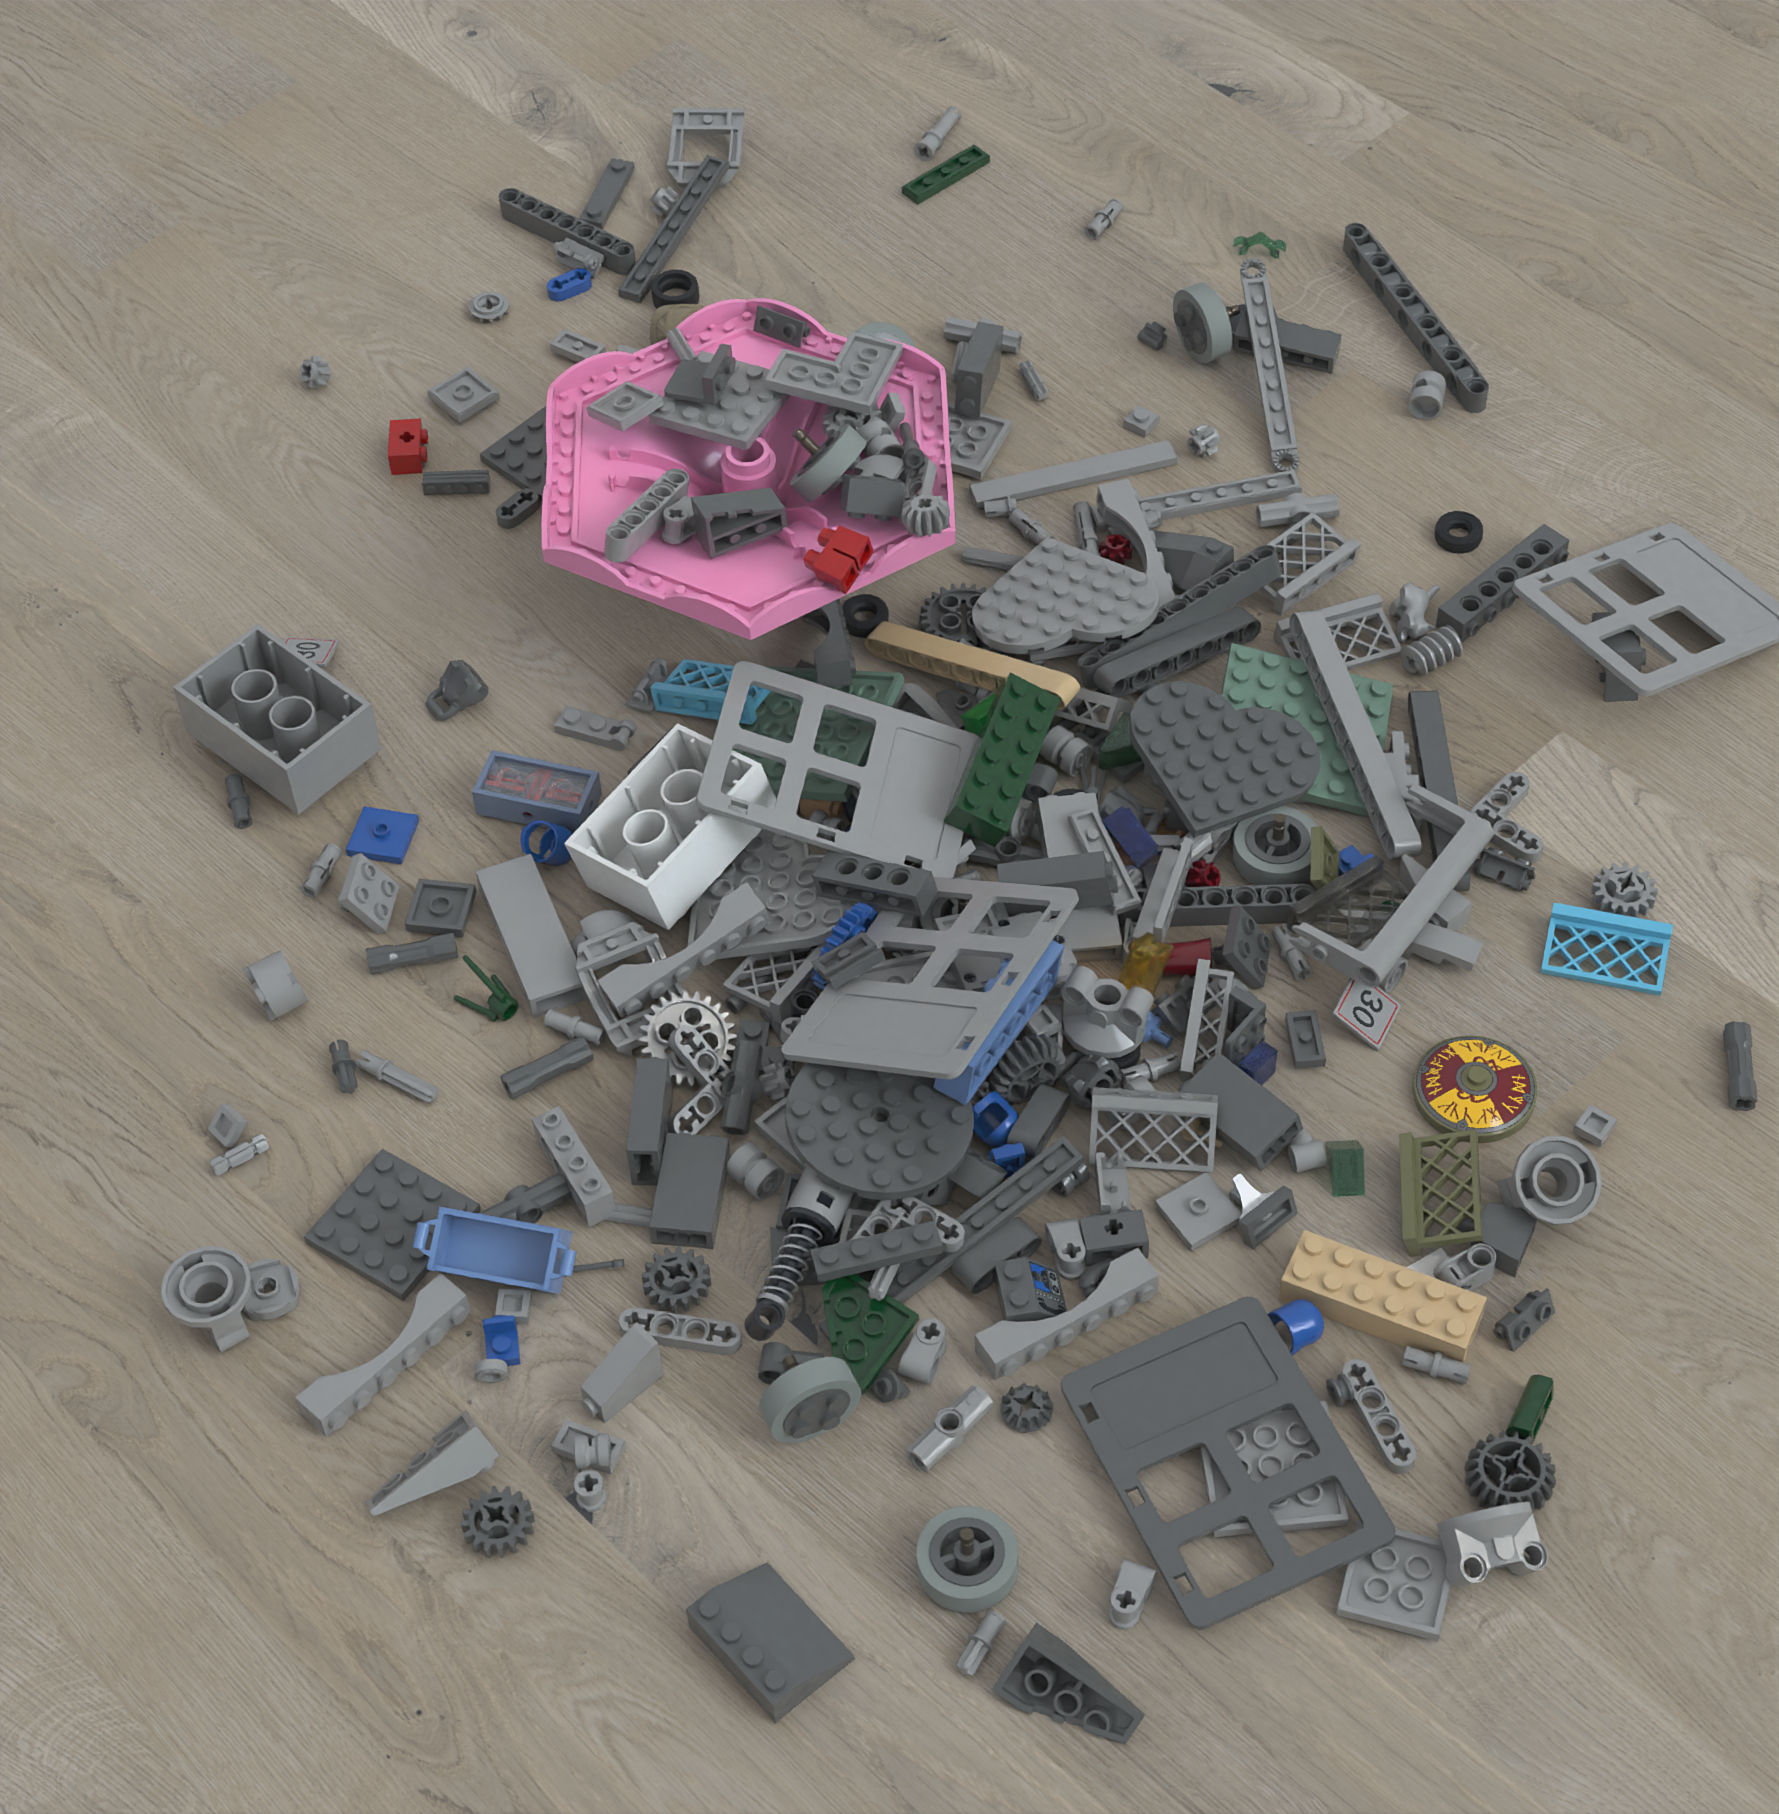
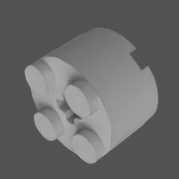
M281 950L243 969L251 985L257 982V984L253 985V988L261 1004L268 1002L263 1007L271 1021L308 1001Z

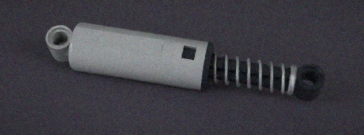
M879 1111L872 1116L878 1122L887 1120V1117L879 1114ZM807 1164L781 1218L782 1225L789 1235L784 1237V1245L779 1248V1255L773 1261L774 1266L769 1269V1276L764 1279L765 1287L761 1288L759 1294H757L755 1308L745 1318L746 1332L751 1338L758 1341H765L771 1338L783 1325L785 1315L789 1311L787 1302L794 1300L791 1293L799 1289L796 1282L803 1280L801 1271L808 1270L806 1261L811 1260L810 1250L816 1249L818 1246H827L833 1242L855 1192L842 1187L837 1190L817 1178V1173ZM760 1316H764L770 1325L763 1323Z

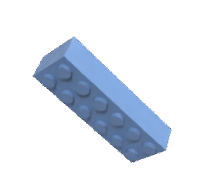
M1054 940L1051 941L963 1073L950 1080L935 1078L934 1089L964 1105L969 1102L1056 985L1064 950L1063 945ZM1005 958L1003 960L997 977L995 979L991 977L988 980L983 992H988L993 988L1012 959ZM1009 978L1005 985L1010 986L1015 978ZM966 1042L962 1050H967L971 1042Z

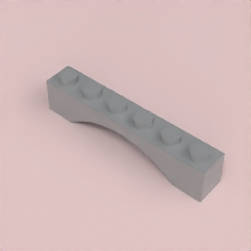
M1129 478L1098 485L1096 502L1104 522L1117 529L1135 547L1142 561L1144 573L1158 588L1160 607L1178 597L1179 595H1174L1172 589L1173 581L1170 573L1165 572L1163 554L1161 551L1157 552L1155 534L1153 530L1148 529L1146 511L1139 506L1137 489L1132 488Z
M746 882L721 899L718 911L710 925L688 947L656 962L637 965L622 964L597 980L621 1019L627 1015H633L641 1009L643 1004L652 998L661 997L667 991V988L677 982L685 981L691 976L693 971L702 965L706 966L712 963L717 955L726 949L736 947L750 933L762 930L766 923L770 921L767 909Z
M1137 1247L1111 1261L1107 1273L1097 1289L1086 1300L1071 1310L1055 1317L1038 1321L1015 1322L1001 1320L975 1334V1352L995 1380L1004 1375L1010 1376L1017 1372L1024 1364L1042 1359L1048 1351L1059 1345L1065 1346L1081 1333L1097 1329L1105 1320L1113 1316L1123 1315L1129 1307L1138 1302L1150 1300L1158 1292L1159 1275Z
M440 1273L417 1293L414 1310L400 1336L373 1360L349 1371L320 1376L296 1397L300 1413L326 1437L334 1430L340 1429L352 1414L358 1409L367 1406L375 1394L382 1388L390 1386L398 1374L405 1368L414 1365L419 1360L421 1354L431 1346L437 1345L451 1328L461 1324L471 1312L467 1295Z

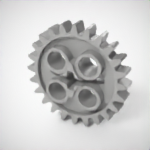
M684 990L681 999H678L677 995L672 992L670 1002L661 997L659 999L660 1008L653 1004L650 1006L649 1010L652 1015H644L642 1020L647 1025L640 1026L638 1031L646 1035L638 1039V1044L646 1046L641 1050L640 1056L668 1059L670 1076L675 1079L676 1088L679 1087L682 1081H686L688 1089H691L694 1080L697 1081L700 1087L703 1085L685 1065H680L676 1061L674 1051L669 1054L664 1052L671 1047L669 1040H664L660 1037V1030L668 1029L672 1032L681 1026L688 1025L698 1031L701 1027L709 1025L710 1029L699 1034L703 1038L711 1039L714 1042L715 1049L713 1050L725 1064H730L732 1058L726 1053H734L735 1046L729 1043L735 1041L737 1035L728 1033V1031L733 1029L734 1023H725L729 1012L719 1014L718 1010L721 1003L719 1002L714 1006L709 1005L711 999L709 995L704 1001L699 1000L700 995L698 991H696L693 998H689L687 991ZM694 1014L698 1018L699 1023L696 1025L688 1024L684 1019V1015ZM685 1041L681 1045H687V1041ZM699 1047L694 1048V1051L690 1052L689 1055L691 1056L696 1051H699ZM700 1055L697 1061L698 1066L701 1070L708 1071L711 1066L710 1060L707 1056ZM715 1073L710 1075L709 1078H715Z

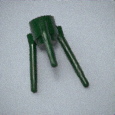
M464 955L463 960L492 992L487 1001L489 1009L458 995L454 996V1000L488 1016L493 1022L498 1018L502 1021L511 1019L519 1008L518 1001L510 995L496 975H491V981L467 955Z

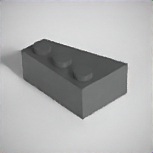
M772 488L691 497L696 536L711 559L781 532L784 527L788 528L786 509Z
M1610 612L1592 613L1591 623L1612 614ZM1626 630L1601 640L1641 673V665L1646 664V651L1640 646L1639 635H1635V632L1632 630ZM1602 665L1604 673H1599L1600 682H1605L1604 702L1638 701L1639 694Z

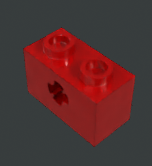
M421 418L390 420L388 460L391 475L423 473V462L428 460L427 448L424 447V444H428V431L423 429Z

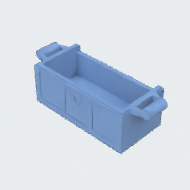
M440 1206L437 1219L424 1223L417 1222L413 1242L414 1248H418L429 1257L427 1270L556 1294L561 1293L564 1276L572 1277L577 1252L569 1249L572 1231ZM430 1224L435 1225L430 1250H425Z

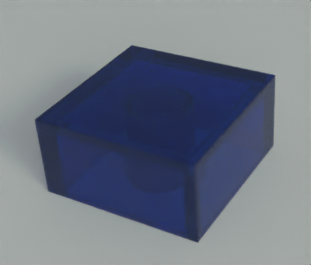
M1262 1040L1239 1063V1068L1260 1085H1263L1275 1073L1278 1050Z

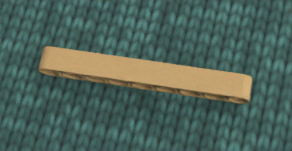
M887 621L880 622L864 640L865 648L875 657L993 692L998 690L1011 672L1061 698L1056 711L1064 710L1080 691L1078 681L1069 674Z

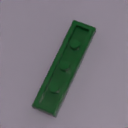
M972 145L902 186V194L918 205L990 163V155L976 145Z

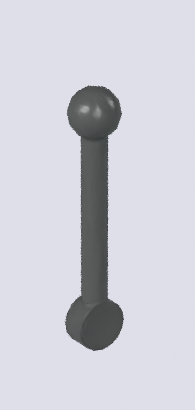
M624 1259L574 1266L572 1273L625 1266Z

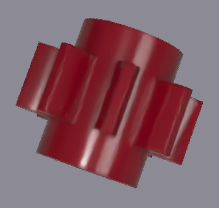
M1118 534L1106 536V543H1099L1100 557L1124 565L1125 559L1130 560L1132 558L1130 540H1125L1123 536Z
M1204 860L1192 863L1193 868H1189L1186 876V887L1219 886L1221 875L1219 870L1213 866V862L1205 863Z

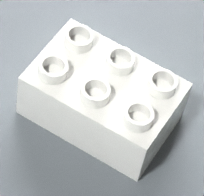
M678 723L564 843L587 887L667 930H670L686 914L692 904L761 831V828L710 813L698 807L696 797L713 740ZM732 750L721 786L722 793L767 808H774L776 797L762 765ZM731 804L729 809L746 814L747 809Z

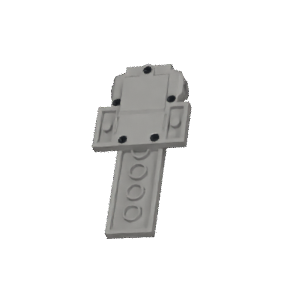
M990 908L972 934L1025 938L1032 931L1043 913L1041 911L1020 913L996 920ZM960 914L935 918L934 929L937 931L949 930ZM1056 918L1050 919L1048 922L1053 923ZM1061 928L1053 940L1063 945L1064 950L1057 982L1044 999L1047 1001L1061 996L1064 984L1077 966L1076 958ZM934 951L882 961L862 973L859 979L909 984L913 982ZM960 954L955 957L935 987L983 992L988 980L991 977L994 979L997 977L998 970L1005 958Z

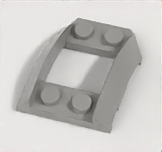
M673 108L667 169L678 186L686 188L702 162L683 161L686 134H731L728 157L730 167L716 188H724L740 167L744 108Z
M630 922L579 943L577 963L575 965V970L592 1008L617 1052L632 1056V1049L641 1046L638 1044V1039L646 1036L638 1031L640 1026L647 1025L642 1019L645 1014L652 1015L649 1010L650 1008L618 1021L593 971L641 951L644 952L648 963L667 958L657 933L651 934L646 932L643 926L635 922ZM677 982L667 988L663 995L668 1002H670L672 992L677 995L678 999H681L684 989L680 982ZM694 1014L684 1015L685 1021L690 1025H694L698 1020ZM668 1029L659 1031L660 1037L672 1033Z

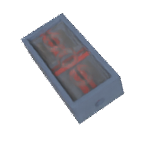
M492 750L474 786L472 795L476 814L527 825L536 820L547 821L562 825L573 834L595 811L602 791L599 772ZM546 824L538 826L546 829L550 828V826Z

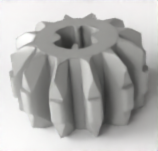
M921 493L920 496H910V500L903 502L901 518L904 528L908 530L909 534H917L918 537L923 535L931 537V534H941L943 529L948 528L950 508L947 501L943 500V496H934L933 493L923 495Z

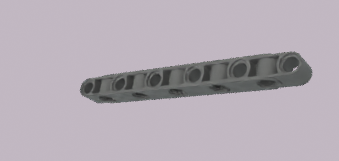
M1361 223L1347 225L1345 227L1343 251L1351 260L1355 269L1431 368L1445 378L1447 389L1457 398L1463 408L1471 413L1484 411L1489 384L1481 375L1476 365L1367 227Z

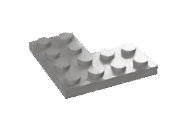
M851 332L835 362L782 349L765 378L764 388L777 393L800 397L804 400H812L832 407H840L856 413L870 415L903 353V344Z

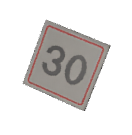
M286 637L283 641L320 668L327 667L339 645L338 639Z
M1350 978L1331 1015L1377 1051L1380 1049L1402 1005L1380 987L1370 988Z

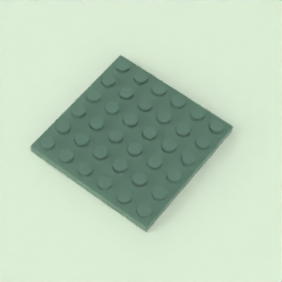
M1231 643L1221 695L1235 710L1259 707L1272 709L1299 721L1308 730L1318 746L1320 753L1319 773L1312 788L1300 799L1369 817L1304 662ZM1349 673L1384 753L1393 684Z
M764 666L817 683L815 668ZM856 671V673L851 674L852 685L830 688L892 707L905 680L902 673ZM771 691L755 710L757 716L755 722L752 725L739 723V726L744 730L791 743L802 703L796 698ZM823 709L813 749L819 754L864 767L875 726L865 720L830 709ZM732 749L762 765L774 795L777 796L785 769L784 764L740 749ZM808 772L806 773L800 799L847 802L854 786Z

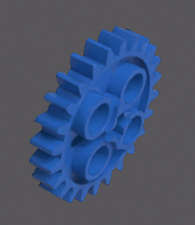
M860 902L857 905H853L850 911L846 910L844 917H840L837 925L832 928L831 936L826 938L827 943L821 948L820 956L859 933H866L877 918L878 912L869 905ZM814 969V985L823 991L828 983Z

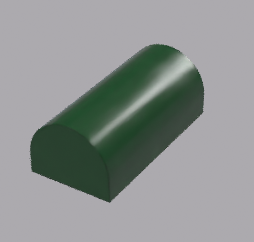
M1543 1375L1530 1376L1506 1429L1508 1437H1512L1517 1431L1519 1439L1525 1440V1438L1531 1436V1444L1533 1445L1554 1398L1553 1378Z

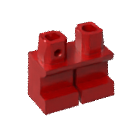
M840 525L836 531L823 527L817 539L819 545L824 547L823 551L819 553L812 549L808 550L803 558L804 564L808 569L815 572L818 581L823 582L825 580L835 585L836 590L846 595L858 577V571H862L873 554L872 544L868 536Z

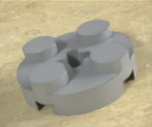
M263 1259L248 1266L253 1283L250 1298L242 1310L248 1314L251 1320L274 1319L296 1309L301 1287L293 1267L281 1264L280 1260ZM270 1284L272 1288H275L271 1293H260L264 1291L265 1285Z

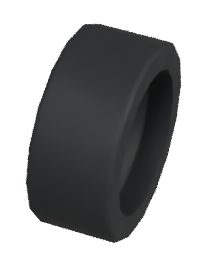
M684 270L664 271L652 281V301L656 309L665 305L698 304L699 302L698 282L696 277L690 272ZM674 288H681L688 291L683 295L679 296H667L663 294L665 291Z

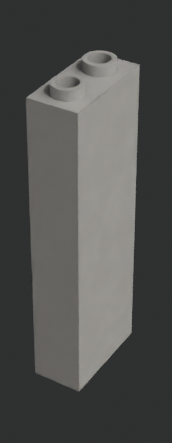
M1078 792L1073 795H1047L1043 798H1038L1036 816L1044 858L1083 853L1068 822V815L1092 807H1096L1099 813L1095 793L1086 794ZM1109 906L1072 910L1061 929L1068 939L1067 942L1077 963L1120 959L1123 944L1118 916H1113Z
M532 855L516 857L510 861L476 871L479 890L532 1017L535 1018L547 1014L551 1008L559 1010L589 1000L575 970L577 959Z

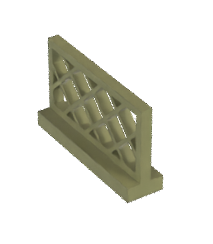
M1476 1129L1417 1138L1413 1137L1412 1132L1399 1134L1403 1241L1409 1255H1423V1248L1483 1241L1479 1150ZM1470 1141V1147L1462 1155L1452 1150L1458 1142ZM1437 1146L1440 1150L1430 1160L1423 1155L1422 1147ZM1449 1154L1456 1161L1446 1171L1437 1164ZM1465 1165L1472 1170V1173L1462 1182L1453 1175ZM1433 1169L1442 1176L1430 1186L1424 1181V1177ZM1450 1180L1458 1187L1446 1197L1438 1190ZM1466 1191L1473 1196V1200L1465 1208H1462L1455 1201ZM1434 1195L1443 1203L1432 1213L1425 1208V1204ZM1451 1207L1459 1212V1214L1448 1224L1439 1217ZM1467 1218L1474 1223L1475 1231L1461 1233L1456 1228ZM1434 1222L1444 1228L1438 1236L1426 1237V1230Z

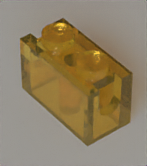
M1149 932L1139 937L1132 943L1118 982L1122 983L1127 990H1130L1136 983L1140 985V988L1147 990L1154 996L1174 946L1168 942L1163 944L1159 941H1153L1155 935Z

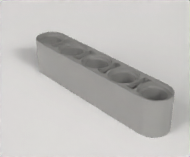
M681 469L667 470L608 526L604 547L606 559L617 563L625 562L665 524L663 518L665 508L678 502L683 496L688 494L689 475L687 472Z

